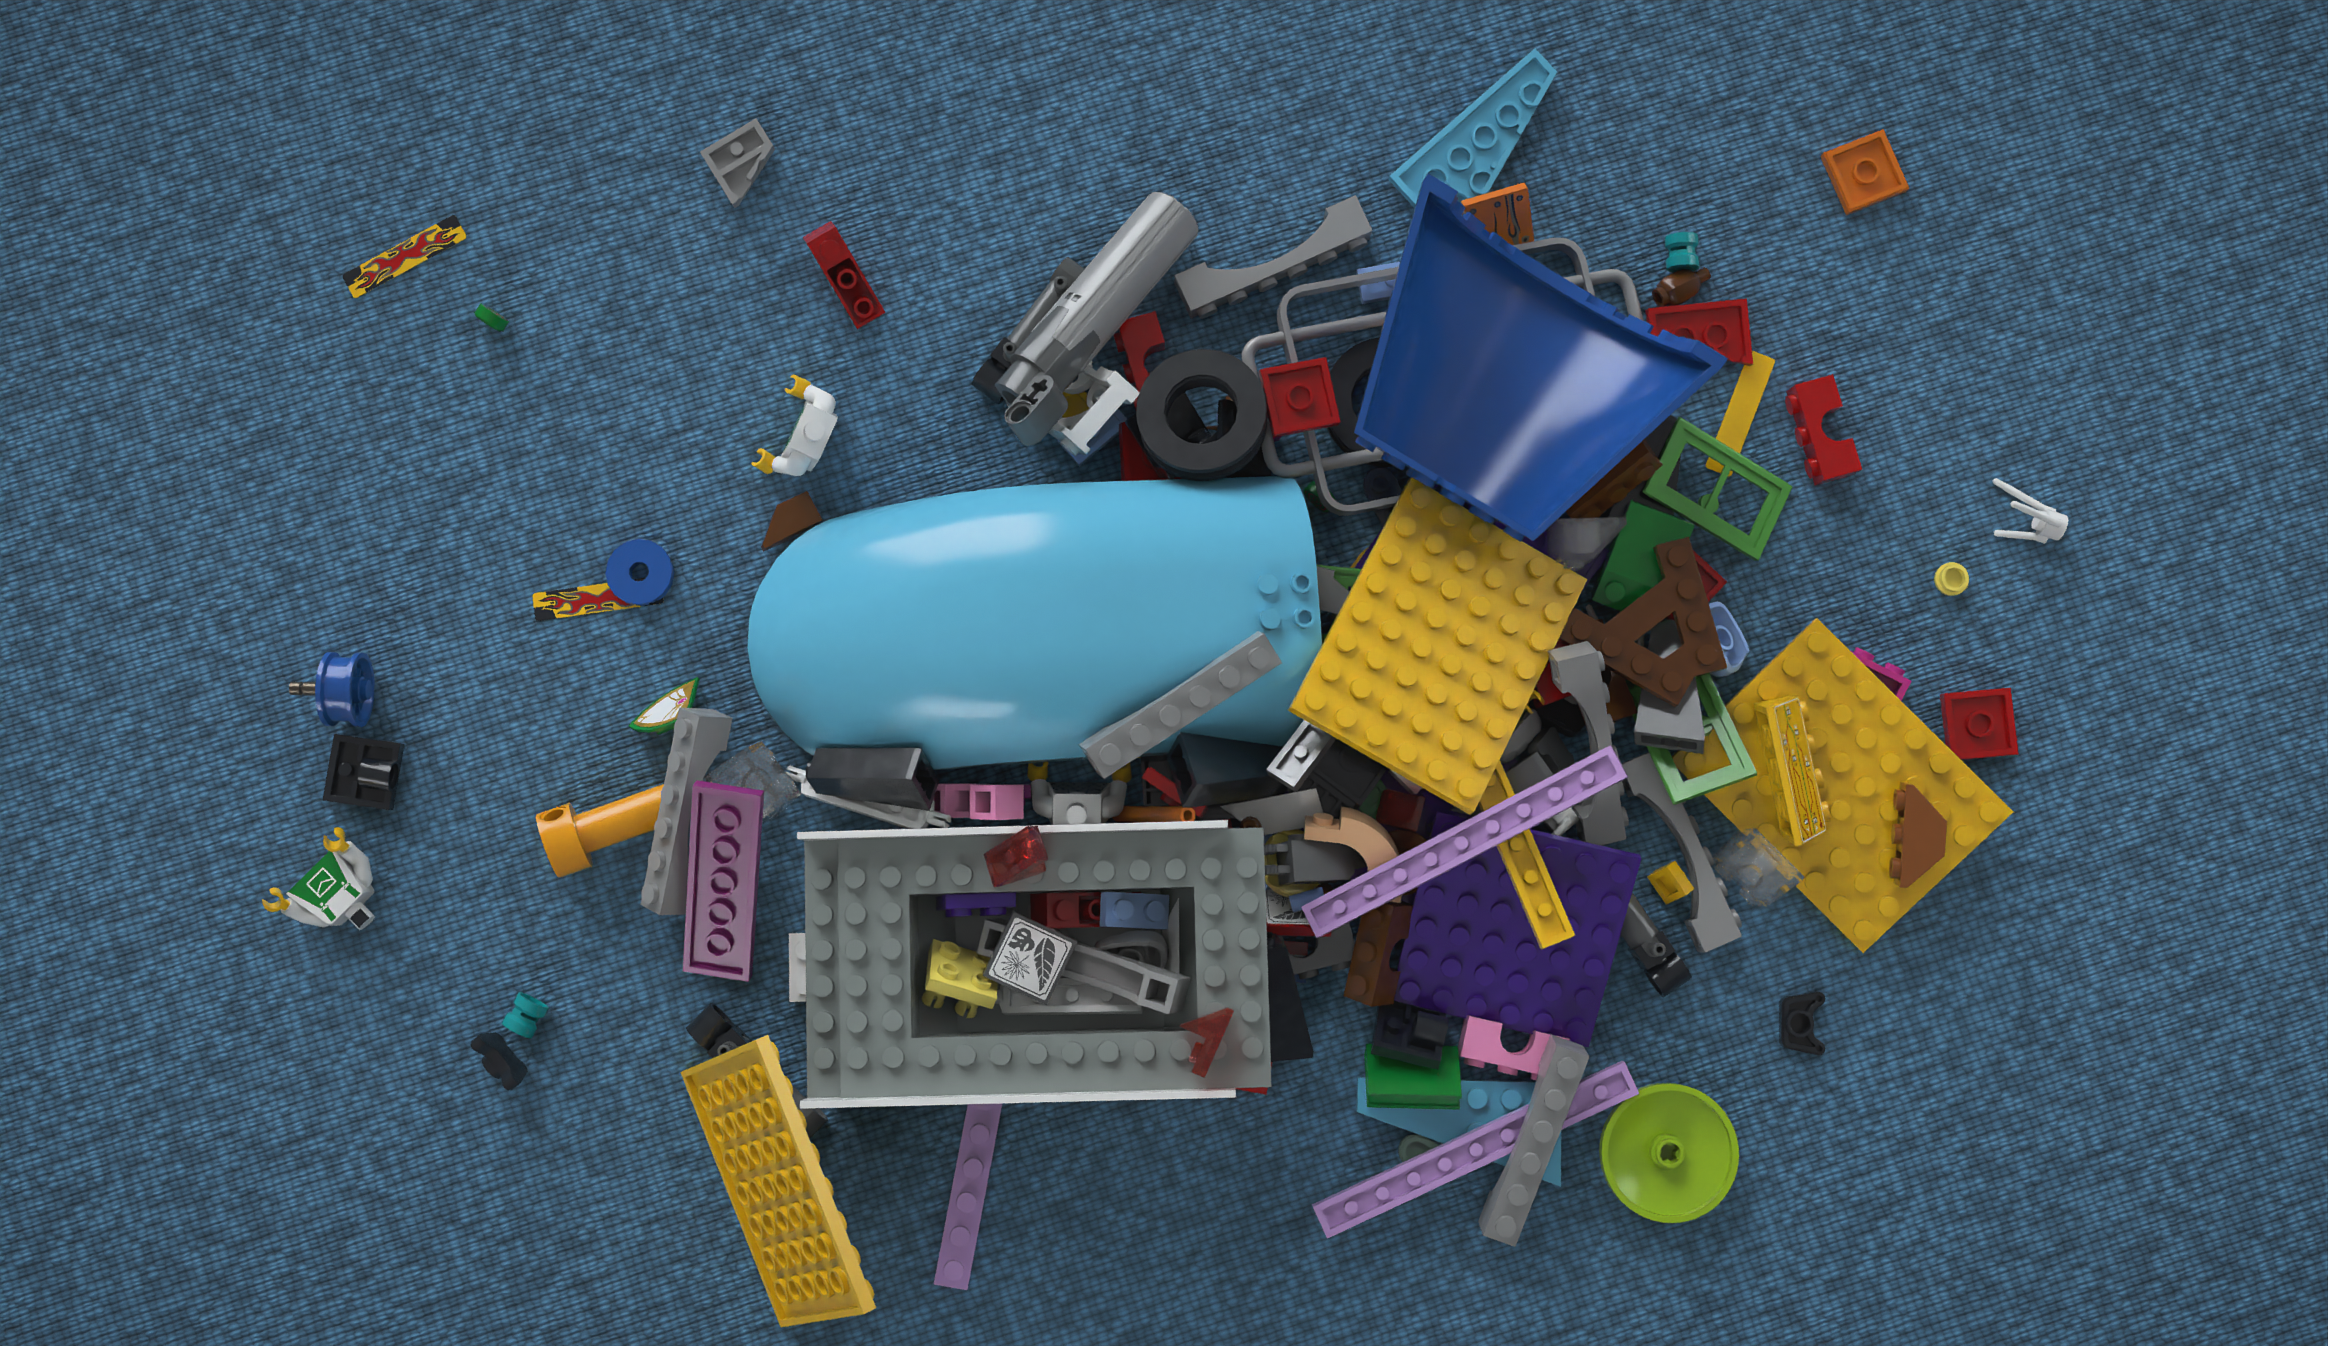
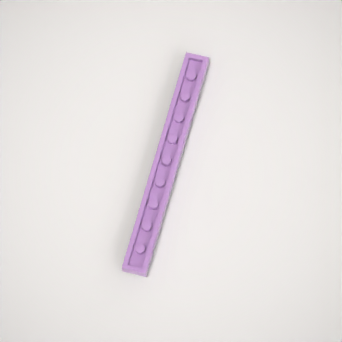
M1610 745L1305 904L1301 908L1316 938H1320L1628 778V775L1616 752Z
M1624 1061L1613 1064L1580 1080L1562 1129L1639 1094ZM1529 1104L1312 1204L1327 1239L1510 1154L1518 1138Z
M1002 1103L967 1105L934 1285L963 1290L968 1289Z

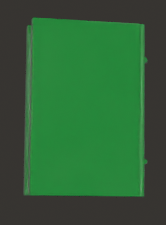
M1372 1044L1365 1045L1364 1063L1367 1107L1460 1109L1459 1099H1462L1458 1046H1443L1441 1063L1438 1070L1371 1054Z

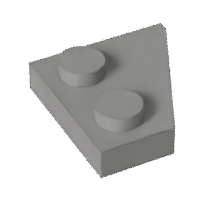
M755 118L700 151L733 207L736 208L742 202L775 148Z

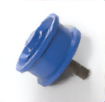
M327 652L319 663L316 682H290L289 693L290 695L315 696L317 712L325 726H335L339 721L350 722L355 727H363L370 719L374 704L375 680L372 663L366 653H355L352 657H340L336 652Z

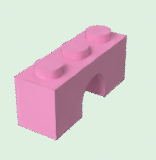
M938 783L933 799L935 801L934 811L950 815L951 818L979 820L1024 819V785Z
M1467 1015L1466 1019L1464 1018L1458 1045L1459 1056L1465 1057L1464 1064L1484 1068L1485 1062L1498 1065V1072L1517 1076L1518 1070L1531 1072L1530 1079L1537 1080L1538 1065L1551 1034L1534 1030L1533 1034H1530L1527 1045L1522 1050L1507 1052L1500 1040L1502 1023ZM1558 1036V1037H1560V1038H1563V1039H1566V1040H1570V1039H1568V1038Z

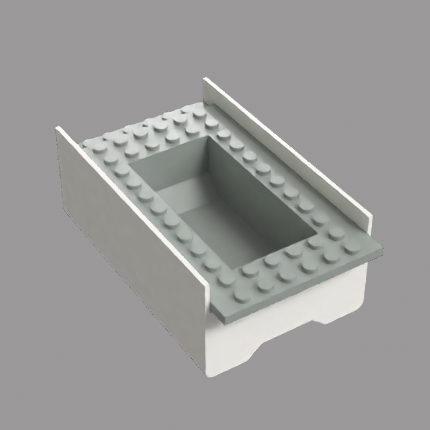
M1228 820L797 832V839L804 841L805 933H789V1002L806 1001L807 1098L800 1101V1109L1236 1097V1088L1272 1087L1264 828L1228 829ZM1016 892V907L1006 908L1005 915L980 916V910H972V916L945 917V911H936V897L942 895ZM1090 892L1169 895V915L1179 898V974L1191 977L1182 1012L1166 1014L1144 1007L1142 1014L1004 1015L1000 1005L994 1004L993 1009L978 1006L975 1017L966 1018L969 1009H966L964 1016H960L955 1011V1006L959 999L945 996L941 1008H933L935 999H933L930 1007L922 1002L921 998L926 991L928 951L932 940L953 942L959 947L977 952L985 920L998 918L1009 920L1013 911L1028 917V905H1031L1030 894ZM1116 927L1067 928V936L1076 939L1079 943L1094 947L1097 941L1110 935H1118L1126 931L1151 930L1162 935V930ZM999 983L997 986V990H1000L1001 984Z

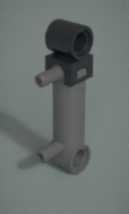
M1066 257L1059 264L1044 291L1008 338L1003 337L990 354L991 358L978 370L972 380V386L998 405L1004 401L995 387V383L1012 365L1010 362L1011 355L1083 272L1084 268L1069 257Z
M1632 892L1621 936L1629 946L1628 951L1639 967L1644 969V973L1652 986L1664 998L1692 979V976L1684 962L1675 953L1676 950L1663 931L1657 929Z
M710 1003L686 1027L691 1037L704 1049L708 1050L707 1053L712 1058L752 1042L713 1003ZM792 1085V1097L797 1109L805 1116L807 1123L806 1132L810 1139L828 1121V1118L820 1108L800 1109V1101L807 1097L803 1096Z

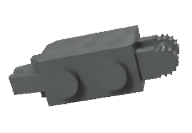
M1304 834L1288 835V841L1264 845V855L1276 854L1277 866L1265 865V876L1278 875L1279 885L1336 883L1341 880H1349L1355 873V869L1367 867L1364 858L1352 847L1340 843L1305 840Z

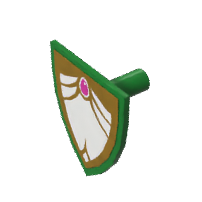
M699 677L681 684L655 700L628 727L637 732H656L658 735L674 729L679 707H693L700 680Z

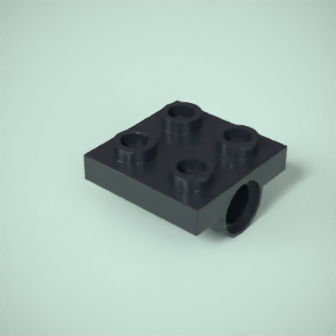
M334 734L323 801L393 810L405 744Z
M1394 1001L1393 1004L1377 1006L1371 1054L1438 1070L1449 1019L1446 1017V1013Z

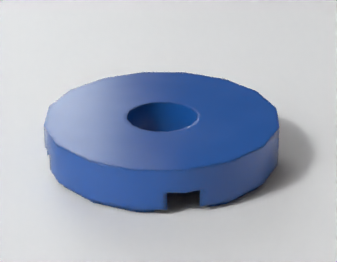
M643 539L627 541L616 548L608 559L606 568L608 586L615 596L630 605L636 606L650 605L649 603L663 598L673 584L675 573L671 558L665 549L650 540ZM639 564L647 565L649 570L648 576L643 581H635L632 577L633 569Z

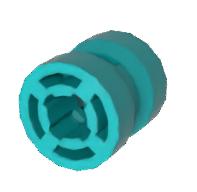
M1677 232L1665 237V248L1669 251V257L1666 259V270L1668 272L1674 273L1682 269L1695 271L1700 268L1699 257L1696 255V248L1699 245L1697 233Z
M518 992L514 999L515 1006L512 1012L505 1015L502 1024L514 1033L531 1039L537 1030L536 1023L546 1015L549 1007L533 996Z

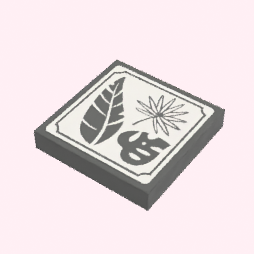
M1013 911L983 972V976L1047 1005L1076 946L1077 940Z

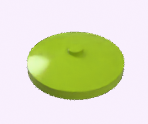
M1656 1083L1639 1088V1094L1618 1103L1613 1108L1604 1124L1599 1145L1600 1164L1604 1178L1614 1195L1626 1207L1644 1218L1662 1223H1681L1699 1218L1714 1209L1724 1199L1735 1180L1739 1164V1145L1734 1127L1724 1110L1712 1098L1697 1089L1677 1083Z

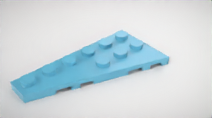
M1533 49L1394 171L1388 180L1414 208L1421 183L1428 173L1457 190V201L1460 203L1462 200L1488 193L1552 83L1557 71L1536 49Z
M1357 1077L1356 1111L1437 1142L1446 1143L1530 1104L1536 1081L1461 1080L1462 1099H1459L1460 1109L1452 1110L1367 1107L1365 1077ZM1561 1132L1542 1180L1560 1187ZM1511 1153L1493 1162L1506 1166Z

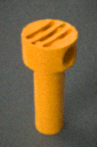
M664 784L580 814H576L571 803L536 814L539 834L549 862L557 877L561 878L592 867L591 852L653 831L658 817L661 791Z

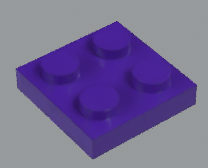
M1016 892L947 894L936 897V911H945V917L972 916V910H980V916H999L1006 914V908L1016 907Z

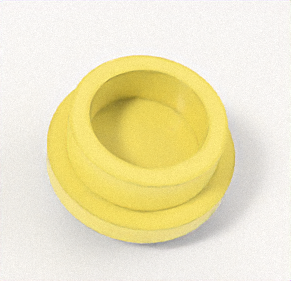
M1949 562L1937 569L1934 582L1941 593L1955 596L1967 588L1969 575L1962 565Z

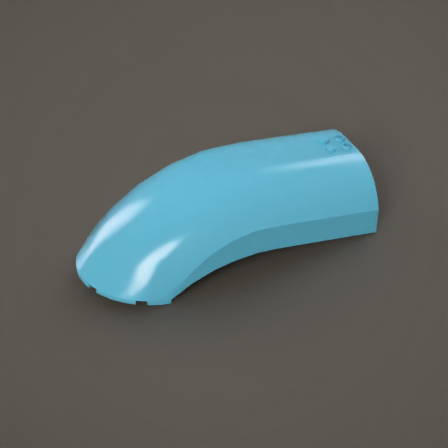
M1280 476L1221 478L1211 481L1172 479L1057 483L993 488L912 500L835 517L813 527L794 540L775 560L761 582L749 617L747 650L752 679L767 712L785 735L812 756H814L816 748H920L923 750L934 771L1088 760L1079 746L1081 742L1104 727L1124 719L1157 700L1195 675L1216 658L1259 631L1266 635L1282 663L1139 757L1167 755L1180 732L1284 747L1304 721V719L1291 713L1288 709L1322 646L1316 555L1310 517L1304 496L1295 479L1282 478Z

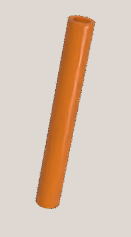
M1124 806L1122 812L1112 818L1120 823L1194 821L1195 811L1193 808L1182 806Z

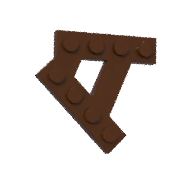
M1689 537L1658 544L1653 547L1662 576V581L1605 624L1573 608L1558 639L1567 646L1588 641L1597 651H1601L1607 669L1674 707L1679 705L1694 677L1727 668ZM1672 613L1682 646L1664 659L1634 641Z

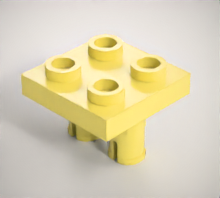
M933 939L928 951L926 991L921 998L922 1002L930 1007L933 999H935L933 1008H941L945 996L959 999L958 1003H956L955 1011L960 1016H964L966 1009H969L966 1018L975 1017L978 1006L993 1009L997 1000L998 983L983 976L990 957L959 947L953 942H942Z

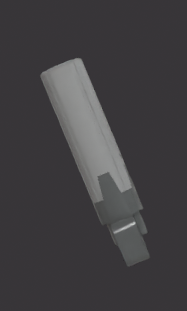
M1152 192L1011 355L1010 362L1012 365L995 383V387L1009 406L1005 412V421L1023 445L1031 446L1040 442L1068 409V402L1063 392L1087 367L1198 236L1199 229L1194 216L1173 196L1162 192Z

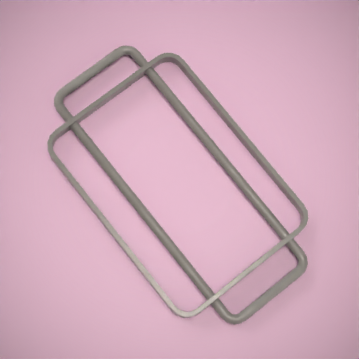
M1549 238L1513 245L1525 254L1548 250H1559L1566 253L1573 262L1576 275L1564 277L1565 279L1594 296L1593 285L1608 282L1617 283L1623 291L1628 315L1630 314L1644 321L1632 279L1625 272L1618 269H1606L1589 273L1585 255L1574 241L1567 238ZM1399 267L1304 284L1290 289L1282 298L1277 310V323L1280 332L1260 335L1250 339L1245 344L1241 353L1242 362L1259 379L1255 354L1260 349L1283 345L1287 364L1296 363L1298 359L1294 342L1383 326L1386 312L1290 330L1287 305L1291 300L1298 297L1396 279ZM1268 419L1267 431L1261 447L1266 465L1275 475L1282 478H1293L1313 474L1322 505L1330 512L1340 516L1355 515L1395 506L1400 495L1354 505H1343L1331 497L1327 487L1324 471L1383 460L1381 459L1382 451L1375 448L1374 452L1366 449L1321 458L1315 432L1311 430L1303 432L1310 461L1286 465L1281 463L1277 457Z

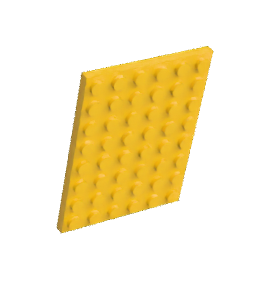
M1411 477L1406 483L1288 711L1470 815L1474 813L1549 660L1548 650L1554 649L1588 579L1528 544L1516 540L1503 532L1504 530L1470 513L1468 509L1452 502L1437 491Z
M1815 618L1725 705L1757 771V776L1704 794L1862 953L1872 946L2014 812L1818 618ZM1790 695L1799 696L1800 702H1806L1809 712V721L1804 722L1807 735H1813L1816 746V754L1811 755L1813 766L1820 769L1824 785L1823 788L1818 790L1821 802L1826 801L1828 804L1831 821L1825 822L1826 832L1799 846H1794L1781 836L1753 704ZM1714 728L1708 736H1705L1703 754L1678 750L1672 756L1677 769L1688 780L1731 765ZM1900 782L1913 784L1947 821L1945 856L1908 888H1900L1894 884V878L1889 876L1890 859L1896 857V844L1891 842V829L1893 824H1898V810L1893 808V795L1895 789L1900 790Z
M766 1035L680 1072L780 1327L863 1315L876 1309L873 1301V1288L870 1282L863 1276L860 1268V1255L857 1249L850 1243L846 1233L847 1223L845 1217L837 1210L833 1200L834 1191L832 1184L823 1175L819 1165L820 1155L818 1149L810 1142L806 1132L807 1123L805 1116L796 1107L792 1097L793 1087L791 1081L783 1074L779 1064V1051L776 1045L770 1041L769 1036Z

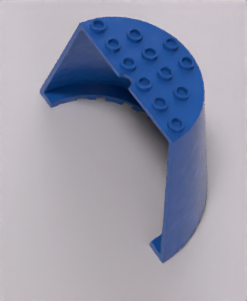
M1428 173L1421 183L1354 430V433L1358 436L1355 442L1371 452H1374L1375 448L1383 452L1381 459L1398 469L1403 470L1405 466L1408 467L1406 475L1413 477L1422 484L1431 488L1436 484L1437 488L1435 491L1460 506H1463L1464 502L1471 505L1469 512L1490 524L1494 520L1506 526L1503 532L1521 542L1525 536L1534 541L1724 366L1728 358L1699 340L1678 337L1663 329L1658 337L1650 334L1654 327L1653 325L1630 314L1626 317L1617 311V307L1600 300L1506 242L1493 231L1489 233L1484 229L1486 225L1472 213L1467 212L1461 216L1466 207L1457 201L1458 191Z

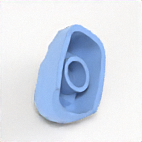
M1717 601L1710 603L1709 607L1727 668L1710 674L1715 677L1729 676L1739 670L1749 653V648L1729 610L1724 604Z

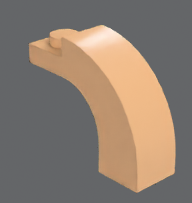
M1341 806L1339 819H1333L1332 815L1326 813H1315L1313 816H1305V840L1340 843L1352 847L1364 858L1368 867L1367 872L1399 856L1397 847L1387 830L1379 822L1363 812ZM1401 896L1389 902L1401 903Z

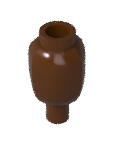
M1705 267L1696 272L1689 269L1676 271L1664 277L1657 284V288L1652 291L1653 299L1659 307L1680 305L1695 296L1700 290L1701 283L1709 280L1711 274Z

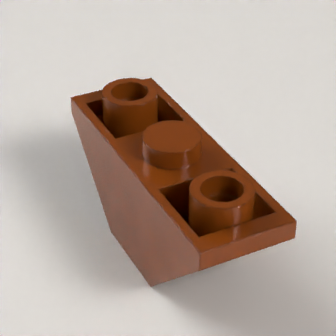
M1900 782V790L1895 789L1893 795V808L1898 810V824H1893L1891 829V842L1896 844V857L1890 859L1889 876L1894 878V884L1900 888H1908L1945 856L1947 821L1913 784Z

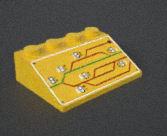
M1790 695L1753 704L1781 836L1794 846H1799L1826 832L1825 822L1831 821L1828 804L1826 801L1821 802L1818 790L1824 787L1821 771L1813 766L1811 755L1816 754L1815 741L1812 734L1807 735L1804 722L1809 721L1808 708L1805 701L1800 702L1799 696Z

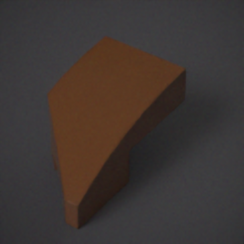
M808 491L776 506L761 546L763 552L789 541L790 537L813 528L822 522V518Z

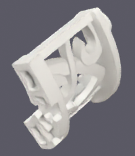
M1092 361L1078 375L1077 381L1071 383L1064 391L1068 394H1079L1090 388L1087 395L1089 409L1072 417H1061L1048 432L1059 440L1061 445L1074 456L1078 453L1086 455L1091 450L1086 445L1122 403L1132 404L1140 393L1118 372L1110 371L1102 366L1097 371L1092 368Z

